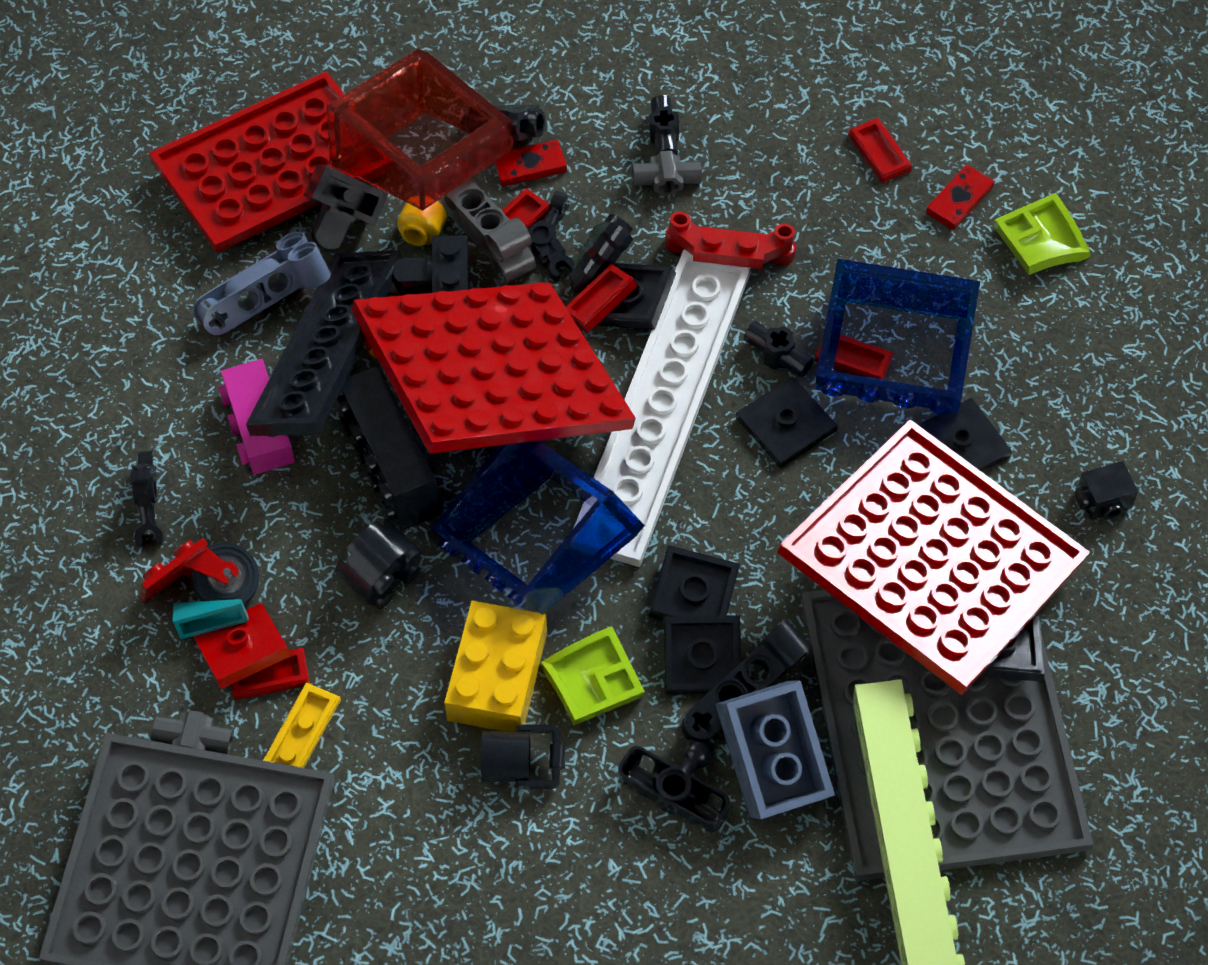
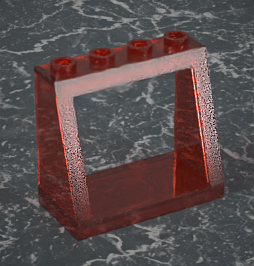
M419 48L326 106L329 163L422 211L513 150V134L511 133L513 121L430 53ZM425 113L469 133L468 136L421 167L387 139Z

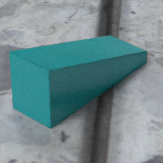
M241 599L173 603V624L180 640L249 622V616Z

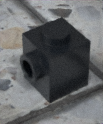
M1124 461L1083 472L1078 488L1075 490V497L1080 509H1087L1091 520L1103 517L1105 520H1111L1120 516L1124 510L1133 508L1138 490Z

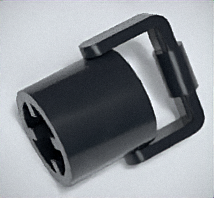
M522 724L516 726V731H482V782H516L517 789H555L560 785V770L565 769V745L561 744V734L558 726L553 724ZM530 733H552V744H550L549 768L552 769V780H530Z

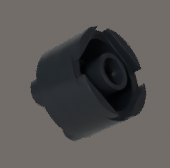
M384 519V525L376 521L365 528L347 547V550L352 554L346 563L340 558L336 566L337 576L369 605H375L378 609H382L393 599L395 593L392 590L399 583L403 582L405 585H408L419 575L421 568L417 563L421 556V549L388 519Z

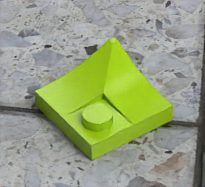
M1056 193L995 219V230L1028 275L1056 265L1090 258V250L1078 226Z
M612 626L560 650L542 661L540 665L560 698L573 725L643 698L645 693Z

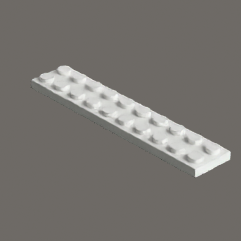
M687 250L682 252L675 270L676 276L655 330H652L624 399L636 418L633 429L611 432L569 538V547L637 567L641 566L750 277V268L696 262L693 261V255Z

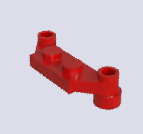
M675 212L671 215L669 227L665 232V246L669 251L680 254L683 250H687L693 255V261L762 269L763 264L769 261L776 265H789L794 261L797 249L796 242L794 241L795 229L788 224L777 225L774 232L769 234L696 226L691 222V218L687 213Z

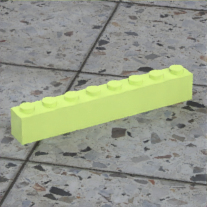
M902 679L855 685L852 703L901 965H965L963 955L956 954L954 940L958 939L955 915H948L946 901H950L949 881L947 876L941 877L938 863L943 862L941 842L939 838L933 839L931 826L935 825L934 806L932 801L926 802L924 789L928 788V777L925 765L918 764L916 752H920L921 744L918 729H911L909 717L913 716L911 694L904 693Z

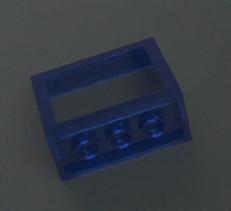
M837 259L816 373L815 390L822 391L823 394L832 397H840L843 394L856 396L859 400L868 403H875L879 400L893 402L897 407L911 409L915 406L929 408L932 412L942 415L950 414L951 412L958 413L962 399L980 281ZM846 302L958 320L947 390L833 372Z
M540 441L500 445L431 529L442 538L438 545L452 557L456 558L460 553L464 556L461 562L476 575H479L482 570L487 573L484 579L500 593L505 588L510 590L511 593L508 595V598L524 611L531 606L543 615L633 540L645 525L611 489ZM551 478L590 505L591 508L527 585L470 542Z

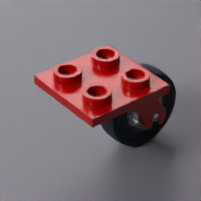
M204 538L195 544L190 540L173 553L176 558L165 566L158 563L142 576L145 580L141 584L139 599L144 604L179 577L184 576L191 579L193 591L200 601L241 599L243 604L246 605L257 591L260 579L259 568L253 556L239 545L219 543L207 548L208 543Z

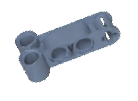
M301 231L285 235L277 242V251L200 296L193 305L194 317L203 324L209 333L221 335L302 286L305 289L321 286L330 278L331 273L316 244L308 242L304 232ZM279 273L278 278L274 282L268 283L269 278L273 274ZM249 291L248 296L244 300L238 301L239 296L243 292ZM204 302H208L210 307L208 308ZM218 320L222 324V327H219L215 323V321Z

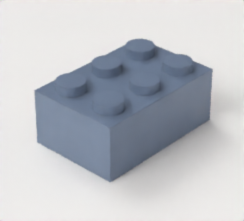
M786 681L715 704L750 818L764 819L835 796L801 681Z

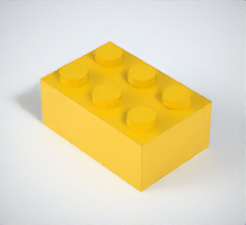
M471 601L444 702L447 721L499 731H516L517 725L525 724L547 637L546 614Z

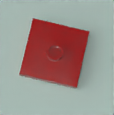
M262 603L246 610L249 622L193 636L220 689L291 656L286 643Z

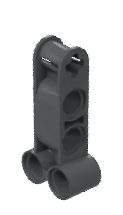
M450 168L439 174L437 185L443 192V207L449 216L490 259L495 274L500 273L505 279L503 282L505 285L536 267L535 258L528 248L532 244L531 236L519 218L515 217L510 220L463 170Z

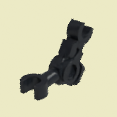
M557 190L551 198L544 220H539L528 230L532 239V244L528 248L532 254L533 251L537 253L542 265L549 264L550 277L556 282L560 280L557 268L567 267L571 271L575 264L572 258L565 255V249L556 238V225L569 208V204L566 203L569 195Z
M153 450L138 452V465H133L131 470L133 499L135 505L139 507L141 522L134 535L137 546L144 544L143 535L147 530H152L155 533L157 544L164 541V532L155 522L154 505L157 503L158 496Z

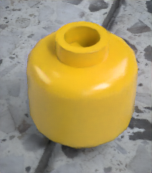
M422 194L414 195L406 201L398 217L397 228L407 243L413 246L431 245L432 236L440 235L447 220V213L443 205L435 197Z

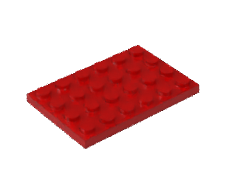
M327 71L149 152L150 162L216 253L321 204L303 196L317 164L326 165L363 183L396 168L393 155Z

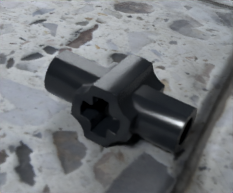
M655 96L650 100V143L655 144L656 154L660 151H672L673 154L678 155L679 114L672 110L671 98L669 96Z
M753 321L744 333L743 340L761 351L765 356L764 364L773 370L785 368L800 377H804L814 363V357L795 346L793 340L794 332L785 326L780 328L771 327L769 329L758 321Z

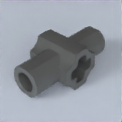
M660 151L657 155L651 157L650 163L632 164V185H653V191L658 192L660 195L675 194L678 191H682L683 184H701V162H680V156L673 154L672 151Z
M189 710L188 712H181L179 720L157 716L152 728L151 738L155 742L229 755L234 740V730L214 726L213 718L206 716L203 712Z

